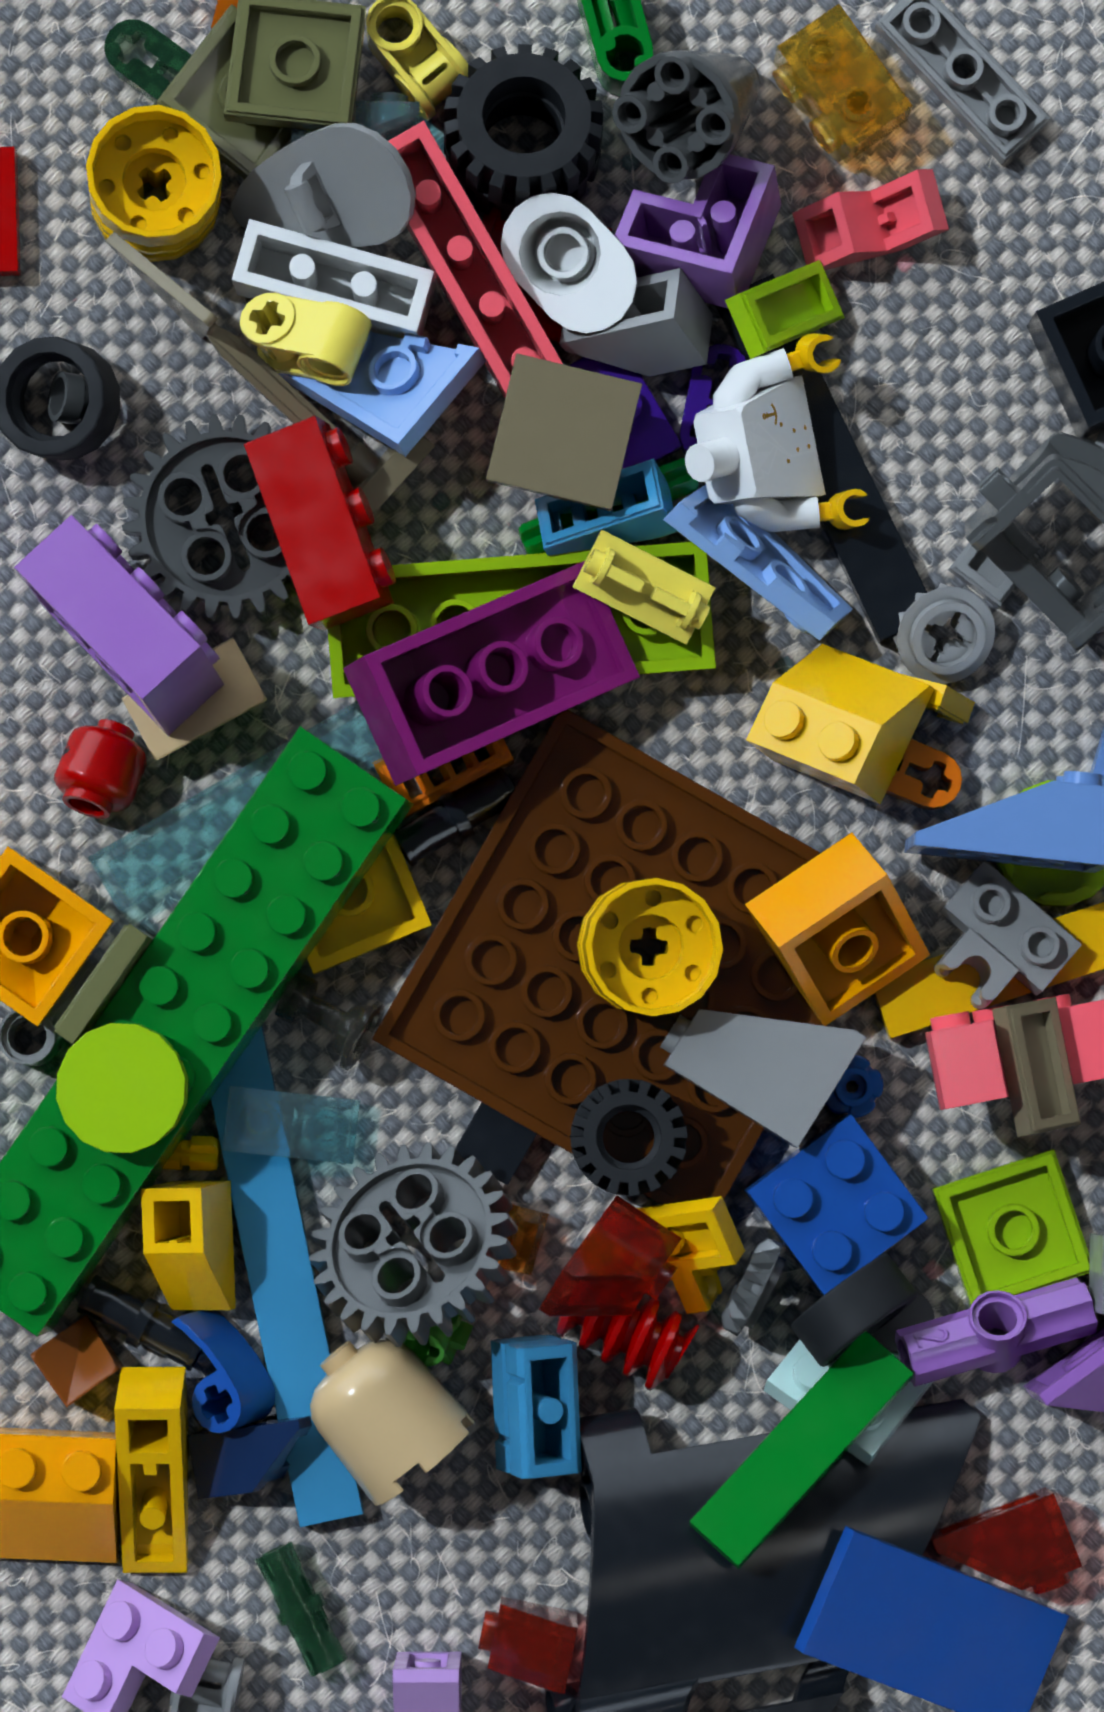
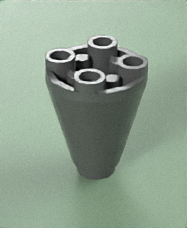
M688 50L660 52L635 66L622 85L620 97L613 105V121L621 130V134L633 156L655 173L659 179L667 183H678L685 179H698L721 166L735 148L758 98L760 89L759 74L750 61L731 53Z

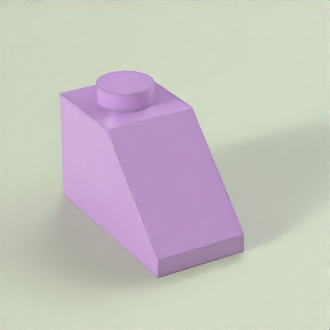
M397 1652L393 1666L394 1712H462V1652Z

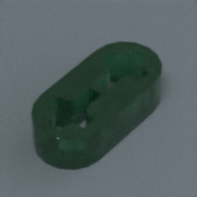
M128 19L117 23L109 31L105 39L104 52L111 70L121 80L153 103L157 101L170 84L163 77L165 72L169 71L176 76L191 56L190 53L141 20ZM140 38L145 39V51L149 58L156 63L152 68L137 58L131 59L128 64L122 63L124 54L120 44L125 40L135 44Z

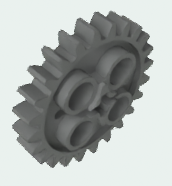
M213 414L209 422V432L200 434L191 420L186 421L185 431L187 440L179 443L168 433L162 435L168 450L164 457L147 450L144 452L145 459L153 469L150 476L141 473H131L130 475L131 481L143 492L142 496L123 498L125 508L138 513L139 519L123 524L122 529L126 535L142 538L141 542L134 545L128 551L129 556L132 560L151 559V562L143 571L153 581L161 577L165 578L160 588L165 594L163 597L165 601L174 597L179 591L182 592L181 610L187 615L195 609L199 601L205 602L206 616L209 621L213 622L219 614L221 605L229 606V610L236 622H241L244 604L249 602L253 603L256 610L262 616L267 615L265 596L273 593L279 600L287 604L290 599L284 583L289 579L292 580L280 545L271 551H260L251 545L250 538L254 528L262 522L271 521L259 486L257 485L248 492H237L228 487L227 480L230 471L235 466L241 463H250L244 443L270 434L271 427L269 423L264 421L257 428L254 435L247 434L246 420L243 415H238L231 431H224L217 414ZM206 466H211L214 469L230 510L233 513L243 511L242 514L234 518V524L250 560V568L246 571L239 569L228 537L220 524L210 526V523L218 519V512L202 475V470ZM182 486L196 487L202 494L201 504L196 511L189 515L181 516L169 510V499L176 489ZM207 544L220 546L224 549L225 559L218 571L213 574L204 575L192 569V557L198 548Z
M426 1142L419 1157L415 1158L404 1144L400 1145L397 1162L390 1164L381 1153L375 1154V1172L369 1175L363 1169L356 1166L353 1168V1174L358 1184L353 1189L341 1185L334 1187L336 1194L342 1202L339 1207H321L319 1212L328 1221L330 1227L312 1231L311 1236L323 1250L309 1256L310 1262L320 1272L313 1280L314 1284L326 1297L324 1300L325 1304L336 1317L340 1316V1319L353 1333L361 1329L369 1340L374 1343L385 1333L395 1347L402 1346L408 1331H411L421 1345H426L429 1339L430 1327L436 1325L447 1337L452 1336L453 1326L451 1318L458 1314L466 1321L473 1323L476 1319L470 1304L475 1299L492 1304L495 1299L486 1288L488 1282H504L509 1278L498 1263V1260L516 1257L517 1251L506 1237L518 1232L517 1225L507 1214L513 1209L512 1203L501 1190L502 1186L492 1172H486L476 1157L472 1155L464 1160L453 1146H450L440 1156L432 1143ZM430 1196L424 1205L414 1208L421 1199ZM392 1206L442 1269L445 1277L441 1282L437 1283L431 1278L383 1216V1209L385 1207ZM379 1236L373 1245L364 1248V1245L370 1239ZM460 1239H464V1242L459 1246V1248L455 1249L452 1252H448V1249L452 1246L453 1243L457 1242ZM413 1279L412 1283L405 1290L396 1293L402 1283Z

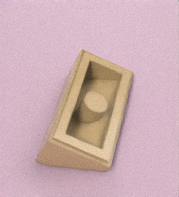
M234 637L212 648L220 658L213 664V667L224 685L169 736L162 731L129 695L122 697V701L154 760H159L267 700Z

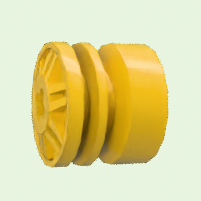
M162 105L132 107L106 123L93 139L86 163L92 217L104 239H107L115 232L150 262L174 260L198 248L213 230L221 205L222 176L219 152L206 128L187 113ZM149 182L153 187L158 188L165 183L166 199L161 202L153 195L144 200L143 185Z
M652 878L620 883L599 896L582 919L577 949L581 971L597 995L615 1008L648 1016H658L679 1012L702 998L717 977L723 953V944L719 922L702 897L684 884ZM643 928H649L651 939L661 941L662 944L661 953L652 954L649 958V965H642L641 955L631 953L630 951L631 940L641 939Z

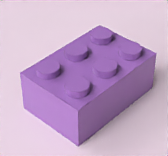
M71 514L14 568L43 608L169 736L224 685L213 667V664L220 658L206 642L208 638L183 611L177 614L163 598L165 594L140 567L134 570L120 555L122 550L98 524H95L87 531Z

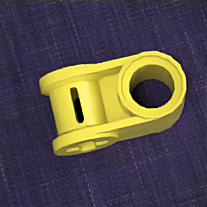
M377 0L369 9L366 18L368 47L394 79L397 87L411 106L425 120H430L436 115L435 107L452 94V84L457 76L461 74L468 77L467 61L452 43L441 36L413 1ZM397 17L405 20L411 26L412 33L402 42L391 43L385 41L377 32L380 24L389 18Z
M264 293L254 297L246 304L240 317V327L243 335L251 344L257 346L258 355L277 373L311 378L333 386H346L352 381L372 327L371 320L364 313L349 305L333 301L318 302L285 296L279 293Z

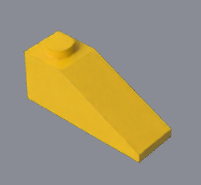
M121 1367L114 1415L123 1573H187L188 1406L186 1367Z

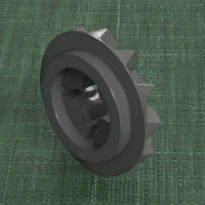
M768 1237L759 1241L742 1268L721 1314L723 1328L735 1336L740 1334L744 1326L752 1329L763 1312L786 1262V1259L779 1256L783 1243Z

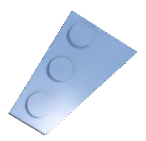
M370 330L349 385L333 386L311 378L285 373L278 374L292 387L406 457L486 360L477 347L458 344L457 348L453 349L433 345L427 337L406 333L404 338L374 333Z
M706 484L681 500L663 519L783 612L794 627L803 633L811 634L819 641L853 610L775 532H766L738 516L733 504H714L708 498Z

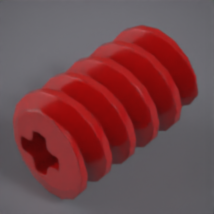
M589 1258L557 1311L560 1314L557 1334L563 1337L579 1325L582 1327L579 1348L586 1350L597 1340H603L601 1361L607 1364L623 1352L626 1354L623 1375L629 1378L641 1367H647L645 1388L651 1391L665 1379L669 1378L700 1325H695L681 1336L679 1334L682 1320L681 1313L674 1311L661 1322L657 1321L660 1300L655 1297L651 1298L637 1309L635 1302L638 1287L630 1284L619 1294H613L616 1273L611 1270L607 1271L593 1282L590 1279L594 1260Z

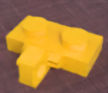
M722 1196L611 1212L602 1225L625 1279L662 1275L666 1281L672 1280L687 1314L706 1312L711 1309V1305L718 1294H721L723 1291L717 1270H720V1267L736 1265L745 1252Z

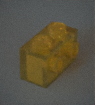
M837 4L777 46L773 62L777 69L772 72L777 86L791 103H795L798 100L802 102L813 118L809 122V127L819 145L828 154L836 150L845 164L907 122L913 105L840 4Z

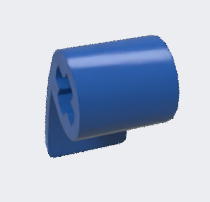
M199 1310L181 1315L172 1320L175 1326L181 1329L203 1350L217 1369V1371L203 1378L196 1385L192 1395L193 1411L201 1426L210 1432L223 1433L262 1420L271 1413L275 1404L273 1382L258 1355L243 1335L216 1310Z

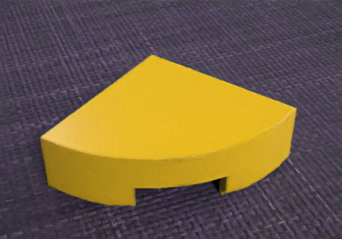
M908 676L934 688L926 708L938 712L937 717L962 725L963 722H969L975 704L974 701L947 685Z

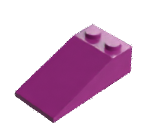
M585 561L371 652L343 668L395 786L640 677L609 606L572 587Z

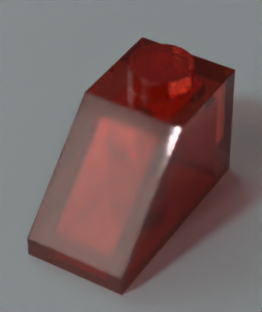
M616 1196L565 1265L539 1310L549 1317L631 1316L645 1294L657 1301L678 1268L668 1262L682 1238L619 1196Z
M1046 1487L937 1529L929 1541L937 1553L1020 1590L1032 1587L1035 1594L1046 1593L1066 1585L1071 1581L1068 1572L1082 1567L1055 1495Z
M501 1596L498 1613L485 1611L478 1649L490 1651L488 1669L553 1692L565 1694L578 1630L577 1612Z

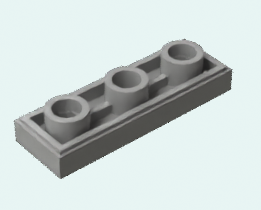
M901 0L876 22L874 29L1001 165L1048 124L1050 117L940 0ZM957 64H965L971 68L973 76L967 79L960 78L955 75L952 67Z

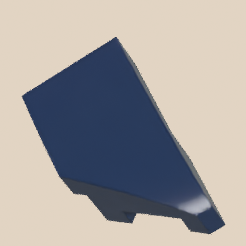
M311 1417L269 1420L255 1425L242 1426L223 1433L204 1430L187 1435L198 1499L252 1493L264 1489L269 1481L283 1478L290 1466L286 1459L298 1437L305 1436L312 1426Z

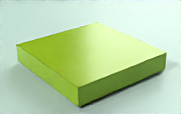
M1049 1149L931 1188L970 1307L979 1295L987 1291L1000 1290L1018 1295L1089 1273V1252L1054 1149Z

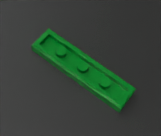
M867 1331L864 1332L848 1347L689 1521L690 1526L739 1570L913 1379L914 1373Z

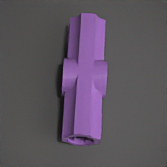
M1076 1277L1018 1295L1000 1290L987 1291L973 1301L970 1309L896 1330L895 1343L900 1361L914 1373L911 1382L916 1387L977 1368L990 1373L1006 1372L1017 1365L1022 1355L1095 1334L1098 1322L1091 1295L1085 1283H1081ZM997 1328L1005 1331L1007 1334L997 1336L989 1334L985 1330Z

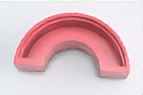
M1070 994L1053 996L1056 997L1073 1084L1104 1079V999L1072 1006ZM1003 1006L973 1011L974 1023L972 1024L969 1011L930 1018L932 1031L925 1032L940 1110L1009 1097L992 1009Z

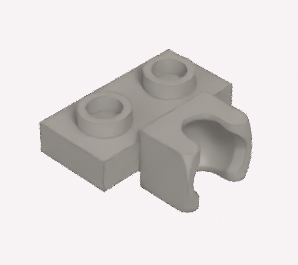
M984 860L939 911L958 927L963 934L936 963L934 971L937 976L946 977L962 964L974 967L979 973L980 984L971 996L970 1001L974 1008L984 1009L999 995L1013 977L1037 996L1043 992L1082 944Z

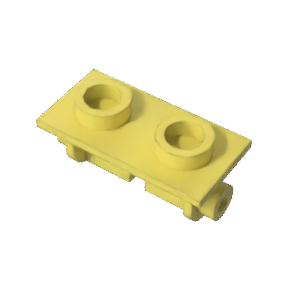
M602 529L572 586L686 645L695 628L699 630L703 625L710 610V606L707 604L716 587Z

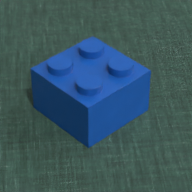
M844 1114L744 1189L747 1196L822 1295L828 1293L929 1219L852 1114Z

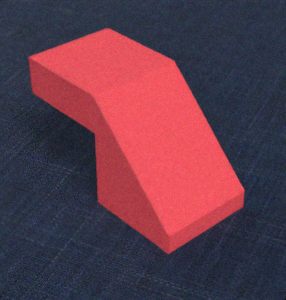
M917 169L871 191L836 192L792 213L806 265L820 260L824 270L902 251L949 230L933 169Z

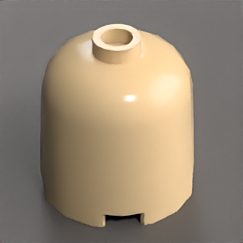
M389 1338L379 1339L376 1343L370 1341L358 1349L350 1341H347L331 1353L320 1364V1367L327 1375L315 1388L310 1403L311 1419L318 1432L375 1506L386 1503L404 1491L397 1480L416 1464H419L425 1473L434 1468L468 1435L469 1432L466 1428L475 1423L470 1414L413 1350L404 1343L401 1347H395Z

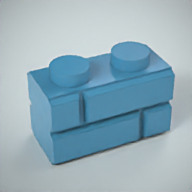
M534 1335L491 1340L494 1431L499 1434V1439L495 1441L496 1469L505 1473H511V1475L520 1479L552 1477L582 1472L576 1342L553 1335Z

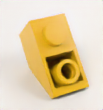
M231 1180L170 1181L141 1188L143 1254L171 1310L236 1309Z

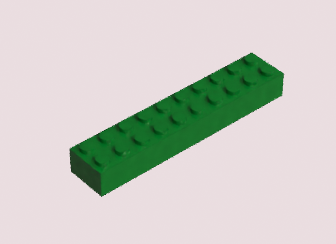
M301 726L295 732L91 1029L93 1030L109 1023L140 1024L162 1034L172 1044L179 1054L180 1060L183 1061L188 1075V1103L178 1125L157 1144L134 1153L104 1152L82 1142L67 1126L56 1100V1080L0 1162V1311L37 1337L51 1332L141 1202V1188L152 1186L167 1160L190 1131L214 1093L300 971L314 947L317 946L339 911L346 904L364 875L368 872L414 805Z

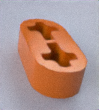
M911 739L886 794L918 808L927 810L940 809L953 801L961 789L962 775L960 767L946 753ZM933 764H938L943 768L941 778L949 783L948 790H937L931 798L921 794L923 783L905 774L908 766L920 771H927Z

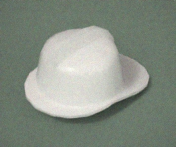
M553 192L531 196L514 208L503 228L500 244L503 260L515 281L546 314L565 329L585 334L607 330L623 319L634 302L637 287L634 261L624 245L592 211L571 196Z

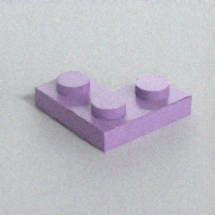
M117 1579L62 1698L83 1712H128L145 1675L151 1677L175 1694L192 1697L220 1637L134 1583Z

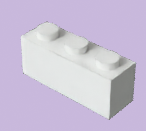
M252 219L248 221L231 279L237 295L250 299L264 293H279L285 296L318 302L333 301L349 305L364 313L371 320L372 332L398 338H404L406 333L422 336L436 289L435 273L433 270Z

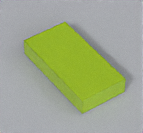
M820 260L725 300L750 359L845 318Z

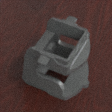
M1055 432L1020 465L1010 478L996 467L978 484L980 487L978 491L987 501L965 521V538L976 551L981 550L1066 635L1067 642L1079 651L1096 634L1104 632V580L1080 602L1078 599L1084 595L1081 587L1059 566L1050 572L1034 556L1040 549L1037 543L1020 525L1013 521L1045 489L1059 478L1104 524V448L1083 438L1063 432Z

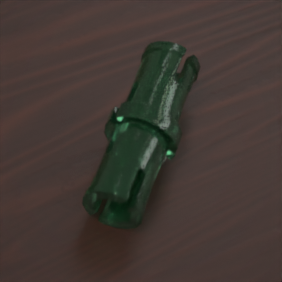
M292 1541L277 1546L254 1559L279 1609V1612L275 1614L280 1626L287 1625L292 1638H294L302 1654L310 1677L323 1673L348 1659L323 1609L327 1602L322 1591L315 1592L300 1563L301 1561Z

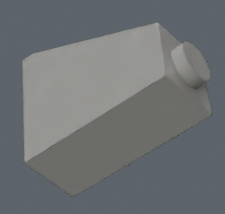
M699 1009L691 1021L680 1014L660 1045V1048L670 1053L663 1066L789 1145L798 1148L866 1039V1036L853 1029Z

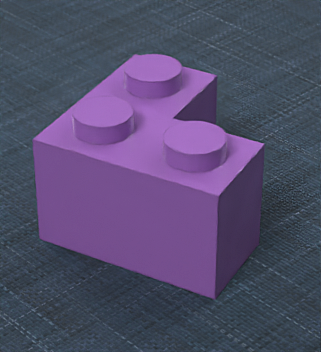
M729 154L721 166L704 175L693 204L633 189L614 236L624 245L634 261L637 278L681 268L705 303L728 308L725 302L726 299L749 289L781 207L775 165Z

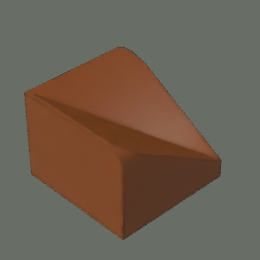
M88 1315L79 1319L30 1354L66 1407L115 1374L121 1367H124Z

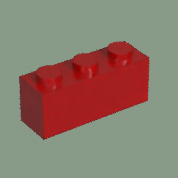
M312 416L244 443L308 625L324 631L393 604L388 586L396 583L395 574L382 547L374 549L366 527L374 523V516L361 487L352 488L345 466L353 463V459L339 427L331 429L330 424L317 416Z

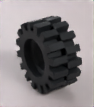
M619 1079L596 1088L584 1099L575 1113L571 1125L570 1138L574 1159L588 1180L606 1192L616 1195L635 1196L652 1192L672 1178L684 1159L688 1136L683 1114L668 1093L643 1080ZM625 1111H632L643 1115L650 1122L654 1131L652 1149L646 1157L633 1163L617 1161L609 1155L603 1143V1131L607 1122L614 1115Z

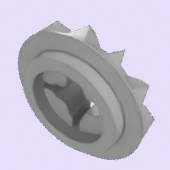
M940 583L937 589L927 593H916L915 601L907 611L899 612L900 625L897 636L893 637L901 658L900 661L913 675L920 679L948 684L968 677L984 663L994 643L995 622L992 612L985 601L966 586L963 588L951 587ZM952 618L950 625L964 640L960 641L955 638L953 640L942 639L936 647V639L925 627L927 624L930 626L934 624L944 626L948 619Z

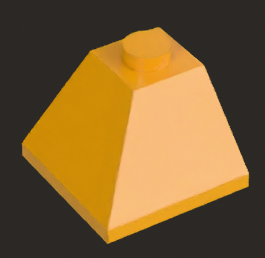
M7 847L0 856V1001L37 1027H40L115 921L27 857L10 847Z

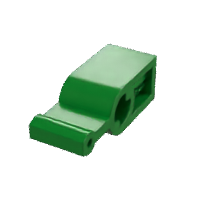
M577 0L597 78L605 90L610 94L620 97L622 85L633 70L622 72L612 67L615 64V54L624 51L635 54L637 57L635 58L634 68L653 56V45L641 0ZM607 1H610L616 27H614Z

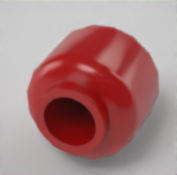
M101 719L97 726L86 725L72 731L54 774V781L58 789L64 794L62 797L64 804L78 813L98 819H106L110 817L111 812H120L128 809L135 797L148 760L143 748L133 740L135 735L133 730L119 722Z

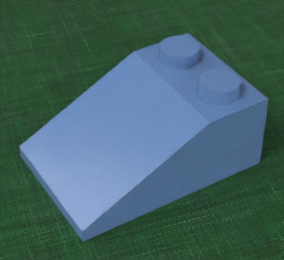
M1064 771V775L1057 776L1056 781L1045 783L915 832L905 840L904 853L977 861L986 860L987 862L1096 873L1104 869L1103 775L1090 772Z

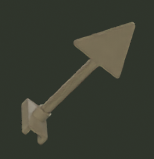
M113 232L106 239L105 242L200 338L203 339L207 336L220 357L293 424L312 416H317L330 424L331 429L336 428L238 336L216 324L218 318L117 233ZM345 436L353 459V463L346 465L345 468L353 489L361 487L374 514L430 453L435 445L423 436L406 457L390 447L378 458L362 442L355 445Z

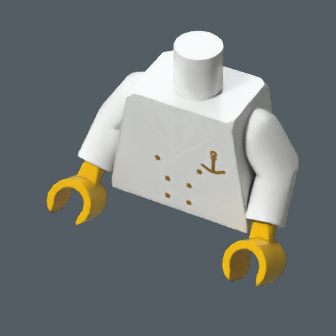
M806 334L800 338L793 352L786 354L785 349L782 348L734 365L713 394V405L696 413L693 421L697 444L690 446L686 452L685 466L688 473L694 480L706 483L708 498L714 504H733L738 516L766 532L820 528V522L830 521L834 527L847 530L865 525L870 519L851 520L846 516L843 509L846 499L868 496L861 489L843 491L833 495L828 502L818 503L817 497L826 495L815 437L802 375L793 377L792 372L803 368L811 372L829 373L838 368L841 359H827L818 364L814 360L813 352L816 345L834 338L827 334Z

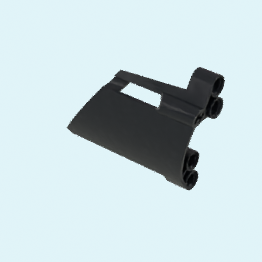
M964 1399L914 1407L869 1466L846 1451L739 1570L690 1526L689 1521L770 1433L651 1453L644 1425L636 1408L580 1417L582 1472L579 1474L581 1475L582 1483L579 1488V1500L584 1527L591 1540L589 1594L583 1658L579 1681L546 1687V1712H687L690 1700L701 1683L806 1663L809 1664L799 1680L792 1701L735 1712H831L844 1694V1684L849 1671L805 1655L794 1648L845 1526L916 1554L923 1555L957 1482L977 1431L981 1415Z

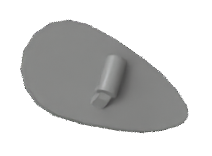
M334 123L302 136L278 150L254 168L239 186L231 203V211L237 223L244 228H247L249 219L355 248L383 244L401 234L413 217L416 192L408 166L398 150L383 136L357 123Z

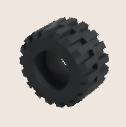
M518 44V53L509 55L505 46L491 50L490 62L486 63L480 56L468 64V77L459 74L452 84V97H447L444 108V154L467 197L470 198L476 195V209L486 215L494 207L501 210V220L507 221L514 208L531 196L550 192L568 195L579 201L586 194L587 181L593 182L601 156L604 112L602 101L596 100L597 88L590 77L580 80L581 66L572 59L568 60L564 65L558 62V51L546 47L543 55L532 54V45ZM515 115H528L539 118L549 124L559 137L543 150L533 153H516L499 146L491 139L487 132L493 125L504 118Z

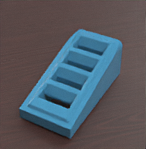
M654 458L621 470L613 506L623 505L622 510L614 512L612 507V511H607L550 496L535 499L543 549L548 556L591 549L601 529L628 543L656 539L678 532L663 520L674 507L668 483ZM597 509L598 518L588 520L587 510ZM572 513L574 526L563 529L561 514Z

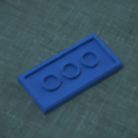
M845 1526L794 1648L810 1657L955 1712H1029L1069 1615L1049 1605Z

